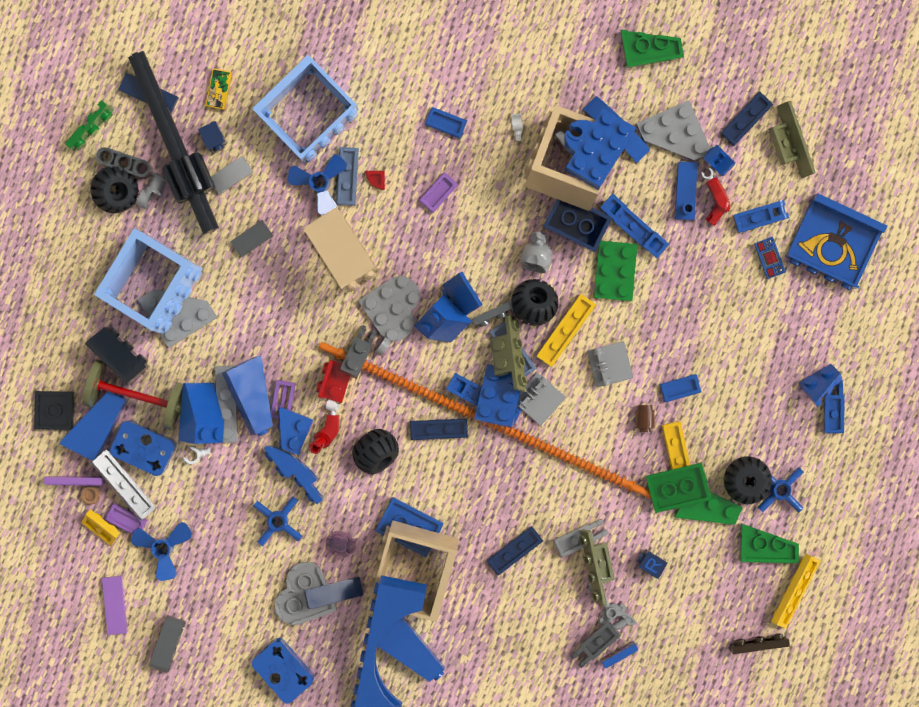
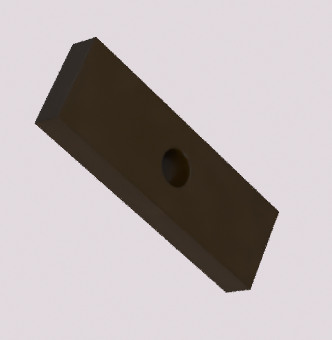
M779 633L773 634L772 638L764 639V636L753 637L752 641L736 639L729 646L732 654L790 647V641L783 634Z

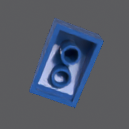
M463 272L458 273L442 285L444 287L441 290L448 299H451L465 315L483 305Z
M183 383L178 441L192 444L223 443L224 421L214 383Z

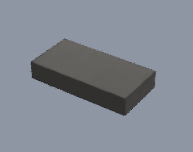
M261 220L233 239L231 243L239 255L244 257L273 237V234L264 221Z

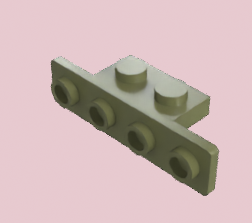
M792 102L782 103L777 106L782 124L768 129L780 164L783 165L796 161L801 178L815 174L814 164Z
M507 315L505 316L507 334L491 339L495 376L498 377L512 373L514 389L526 392L527 378L524 373L525 361L521 350L520 324L516 318Z
M582 529L580 530L581 536L579 540L585 553L583 558L588 567L589 573L587 576L593 590L591 593L592 598L596 604L605 606L607 601L603 583L615 580L608 545L605 542L594 545L592 532Z

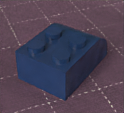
M556 199L542 228L595 253L612 217L592 207L588 211Z

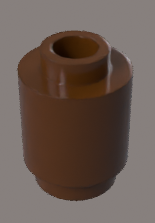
M637 405L635 421L639 432H651V428H655V410H653V405Z

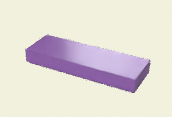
M102 476L44 477V484L101 486L105 484V479Z
M122 575L103 577L107 635L127 633Z

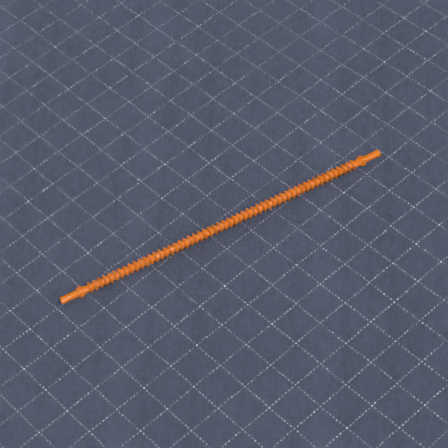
M324 342L320 343L319 349L336 356L335 358L338 360L345 359L347 353L344 349H337ZM367 360L365 361L361 369L362 371L365 369L367 373L372 372L371 375L381 376L382 380L385 378L387 382L392 381V384L396 383L397 387L401 385L402 389L407 388V391L416 392L417 396L427 397V400L431 399L433 403L436 401L437 405L447 406L448 410L451 408L452 412L457 411V414L462 413V416L467 415L468 419L471 417L475 421L476 411H474V408L469 409L468 405L464 407L463 403L460 405L458 401L449 400L448 396L445 398L443 394L438 395V392L434 393L433 389L429 391L428 387L418 386V383L414 384L413 380L409 382L408 378L403 379V376L398 377L397 373L394 375L393 371L388 372V369L383 370L382 366L378 368L377 364L374 366L372 362L368 363ZM482 422L483 426L487 424L488 428L491 426L493 430L502 431L503 435L506 433L508 437L513 436V439L517 438L518 442L522 440L523 444L533 445V448L537 447L538 451L543 450V453L553 454L554 458L557 456L558 460L568 461L569 465L573 463L574 467L576 465L579 466L578 469L588 470L589 474L592 472L594 476L599 475V478L603 477L604 481L608 479L609 483L614 482V485L623 486L629 492L634 491L649 499L651 497L650 491L637 485L635 481L626 480L625 477L621 478L620 474L615 475V472L610 473V470L605 471L604 467L601 469L600 465L590 464L589 460L585 462L584 458L581 460L579 459L580 456L575 457V454L570 455L569 451L566 453L564 449L559 450V447L555 448L554 444L550 446L549 442L539 441V438L535 439L534 435L524 434V431L520 432L518 428L515 430L514 426L508 428Z

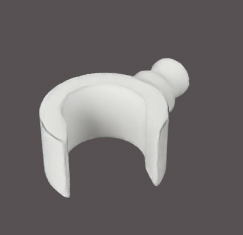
M521 113L511 114L515 140L521 141L523 131Z
M191 446L190 448L197 453L196 460L191 461L186 457H183V459L188 464H195L201 457L211 454L210 448L199 450L197 447Z

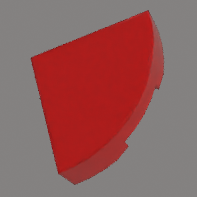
M365 171L371 185L377 189L385 190V171Z

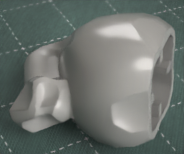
M537 231L531 233L532 242L526 244L522 249L520 261L525 270L544 274L550 268L552 251L547 245L546 234Z

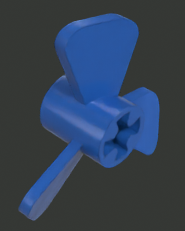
M333 155L323 173L316 172L312 175L297 166H292L289 169L287 180L290 185H310L313 190L317 191V211L319 214L324 215L337 207L328 192L331 183L330 179L346 170L347 163L339 155ZM318 177L325 181L322 187L315 186V182H318Z
M181 522L168 538L162 537L156 540L143 529L138 528L134 531L131 542L134 546L151 548L153 556L159 559L156 578L159 581L171 580L176 577L177 571L169 555L173 552L175 545L191 539L192 531L185 522ZM162 543H166L167 552L163 553L162 549L158 550L157 545L160 546Z

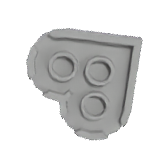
M406 276L391 278L358 300L377 330L389 340L404 339L412 332L414 316L411 311L417 306L420 297L417 285Z
M300 562L293 566L288 572L286 579L287 588L281 591L275 603L276 614L280 620L291 625H298L337 611L335 603L313 609L307 608L304 590L327 585V581L321 568L314 562Z

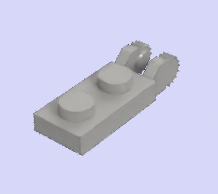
M603 519L596 520L589 525L587 523L553 539L561 558L582 549L583 546L579 540L581 536L580 530L591 531V529L604 523ZM601 530L595 535L592 534L593 541L596 542L597 539L608 535V530Z

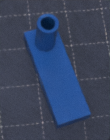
M678 162L675 204L676 220H695L698 163Z

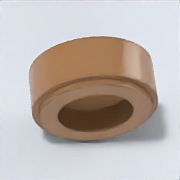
M88 485L82 489L80 496L84 503L91 505L99 501L101 493L98 487Z

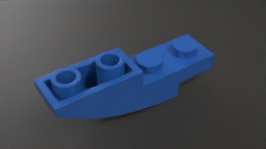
M271 445L264 447L266 451L264 455L270 462H275L278 466L276 470L281 477L289 478L294 474L295 483L300 488L304 487L307 491L305 495L311 503L315 502L318 504L324 499L313 484L319 478L308 466L297 457L278 447Z

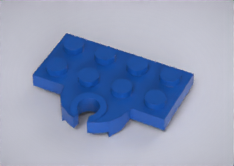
M602 109L594 123L588 120H578L570 124L569 129L579 132V137L573 136L567 130L564 135V147L573 155L565 171L597 190L602 186L636 130V127L605 109Z

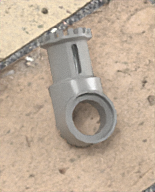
M154 171L149 186H146L141 191L136 201V205L144 209L148 208V200L152 201L151 198H153L154 193L159 196L162 195L161 190L167 181L166 177Z

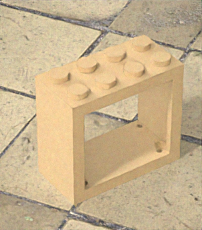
M555 105L553 111H548L523 177L526 179L524 187L590 211L599 190L581 180L541 166L554 129L564 133L567 130L573 136L579 137V132L569 129L570 124L578 120H588L594 123L595 119Z
M337 207L303 228L341 289L352 292L361 286L359 282L363 280L369 281L377 276L375 273L378 271L377 267Z
M392 520L391 526L387 525L369 587L367 595L371 597L369 604H371L372 599L376 600L377 594L373 593L375 582H380L381 575L385 576L395 538L447 552L434 600L425 598L422 611L409 614L437 622L456 557L459 539Z

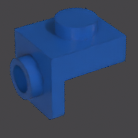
M718 145L710 148L703 158L721 176H724L736 164Z

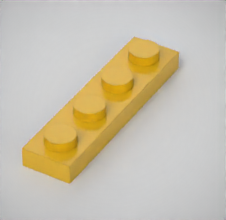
M580 294L536 356L553 367L596 304Z
M805 554L799 563L795 575L791 578V583L783 594L782 601L775 610L771 622L787 628L821 560Z

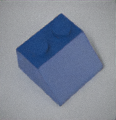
M443 295L414 326L427 339L452 342L472 321Z

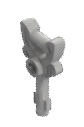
M589 582L587 584L590 587L588 590L592 593V586ZM606 599L607 605L603 606L602 617L599 620L602 625L608 620L612 622L614 618L619 616L623 618L613 624L617 630H620L627 624H637L635 619L625 612L626 606L624 604H610Z

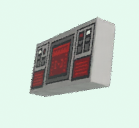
M563 131L555 134L553 139L563 154L568 152L564 147L565 134Z

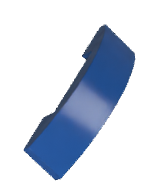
M597 96L583 109L595 120L602 109L621 118ZM634 132L624 151L638 163L650 149Z
M613 193L601 205L600 209L606 215L612 217V221L655 258H658L668 247L669 243L646 225Z
M454 373L446 390L477 406L482 387ZM519 407L516 410L513 426L522 411Z

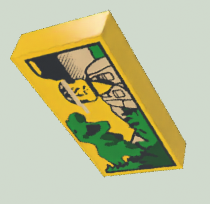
M213 68L206 107L225 110L232 72Z

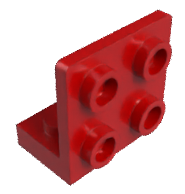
M329 360V363L324 364L322 374H325L324 379L318 382L316 388L319 398L324 397L339 403L343 402L351 376L339 372L342 365L341 362Z

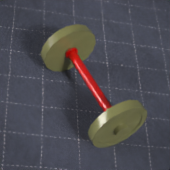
M95 360L85 382L82 399L84 406L93 407L102 389L165 407L163 428L173 430L179 414H181L182 383L176 382L169 400L161 399L103 382L106 364L102 360Z

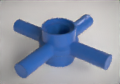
M798 467L786 480H776L772 476L771 494L758 508L764 512L777 499L786 500L798 513L801 512L803 506L791 495V485L804 471ZM779 485H784V493L778 495L776 491L777 487Z
M292 496L281 511L272 512L258 500L253 505L255 509L268 518L267 523L269 527L257 541L261 546H264L275 531L283 530L297 542L302 538L299 532L288 525L287 515L298 502L295 497ZM275 516L282 518L283 524L281 526H276L273 523Z

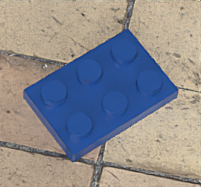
M487 364L474 417L475 421L508 428L513 427L521 392L513 387L512 373L500 377L495 376L494 365Z
M393 497L375 531L384 536L387 525L391 526L393 520L439 533L444 523ZM395 538V542L424 557H427L431 547Z

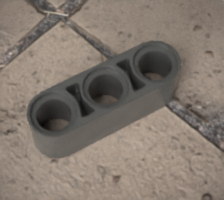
M105 147L100 148L96 153L97 161L104 166H118L122 171L120 167L121 161L124 158H128L129 165L124 170L129 174L140 178H148L153 173L152 165L143 159ZM109 152L111 158L109 161L104 162L102 156L104 153ZM142 164L147 165V171L144 174L139 173V167Z
M167 615L149 663L150 668L168 673L171 666L170 663H172L177 649L176 645L179 644L184 630L182 628L185 627L186 621Z

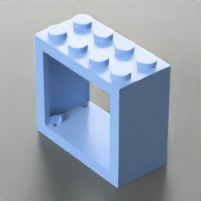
M309 55L252 108L304 163L306 161L311 162L317 156L316 151L320 147L324 149L331 142L330 138L334 134L337 136L344 130V124L348 120L352 122L359 115L357 113L359 111L357 104ZM308 74H314L344 105L342 109L345 112L310 146L300 148L270 117L272 113L270 110Z
M134 228L94 295L151 331L164 334V332L170 329L173 317L180 312L184 299L188 298L191 294V287L194 282L200 279L203 268L150 235ZM150 246L179 264L180 267L152 315L146 318L116 298L146 248Z

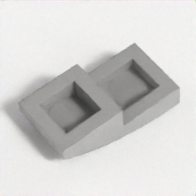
M241 156L218 171L211 178L216 191L220 195L252 174L253 170L245 158Z

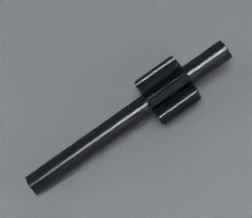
M135 52L128 59L172 160L169 164L164 165L162 168L175 201L179 204L189 201L203 235L212 233L219 229V225L206 197L208 192L215 189L213 180L202 155L199 152L188 155L145 52Z

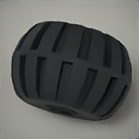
M107 166L98 171L92 179L90 186L92 200L98 208L105 212H124L131 208L137 200L139 192L137 180L134 175L124 170V167H121V171L118 166ZM112 185H117L115 188L117 190L116 193L110 192Z
M540 279L526 280L519 284L512 293L513 313L519 320H523L522 323H530V326H540L549 322L557 313V293L550 284L547 285V282L543 280L542 282H540Z
M374 429L363 435L356 442L352 450L355 465L362 472L371 475L384 471L395 461L399 453L395 437L383 429Z
M751 456L735 459L727 467L724 474L725 490L732 499L742 504H754L761 501L769 493L772 485V476L768 466L760 459ZM746 477L753 478L751 485H745L747 482Z

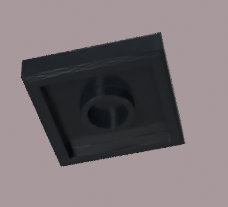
M35 391L34 429L72 430L74 427V392Z

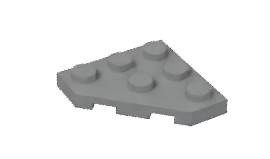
M690 100L636 123L644 142L681 155L692 161L706 156L707 151L710 149Z
M153 289L138 299L149 317L157 307L165 291ZM191 297L184 299L180 312L171 321L170 329L164 332V334L159 333L168 348L218 318L208 301Z

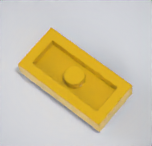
M91 509L81 521V524L110 546L113 545L120 535L115 526L107 523L98 513H94Z

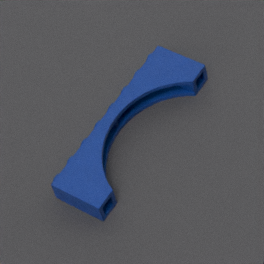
M382 575L380 582H375L373 593L377 594L376 600L372 599L370 611L374 612L373 617H368L366 628H370L369 634L365 633L363 645H367L366 651L362 650L360 662H363V667L358 668L357 679H360L359 684L355 683L353 695L357 697L356 701L352 700L351 707H402V702L386 688L379 675L376 663V649L384 633L395 622L409 614L422 611L427 588L426 584Z

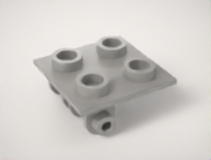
M624 341L587 350L596 388L633 378Z
M537 372L526 385L527 391L520 393L518 406L542 426L564 401L566 396Z

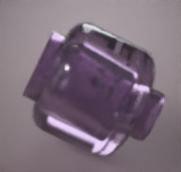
M334 531L331 536L327 537L326 547H328L330 554L347 557L354 552L356 541L353 539L352 534Z

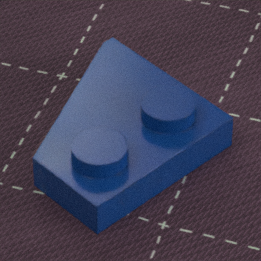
M829 364L798 383L804 393L818 407L822 404V397L832 392L834 386L842 380V376L832 364Z
M278 406L280 448L299 455L313 419Z

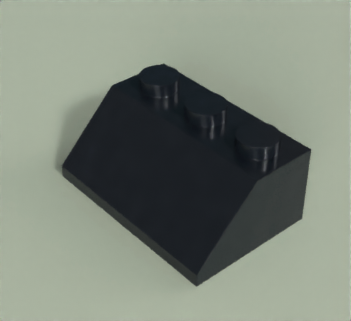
M104 327L91 337L85 345L126 384L134 383L150 367L146 364L148 360L140 353L137 355L133 351V345L127 340L123 342L119 338L120 333L115 328Z

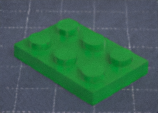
M611 241L600 242L598 246L594 298L622 301L633 300L638 244Z
M703 462L646 475L655 513L712 500Z

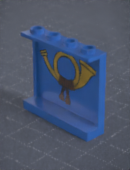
M817 193L813 196L785 257L790 259L789 263L799 267L800 264L806 266V270L810 273L817 275L819 272L823 274L824 279L834 283L836 280L842 283L841 287L851 291L852 288L859 289L858 283L881 234L885 233L888 226Z

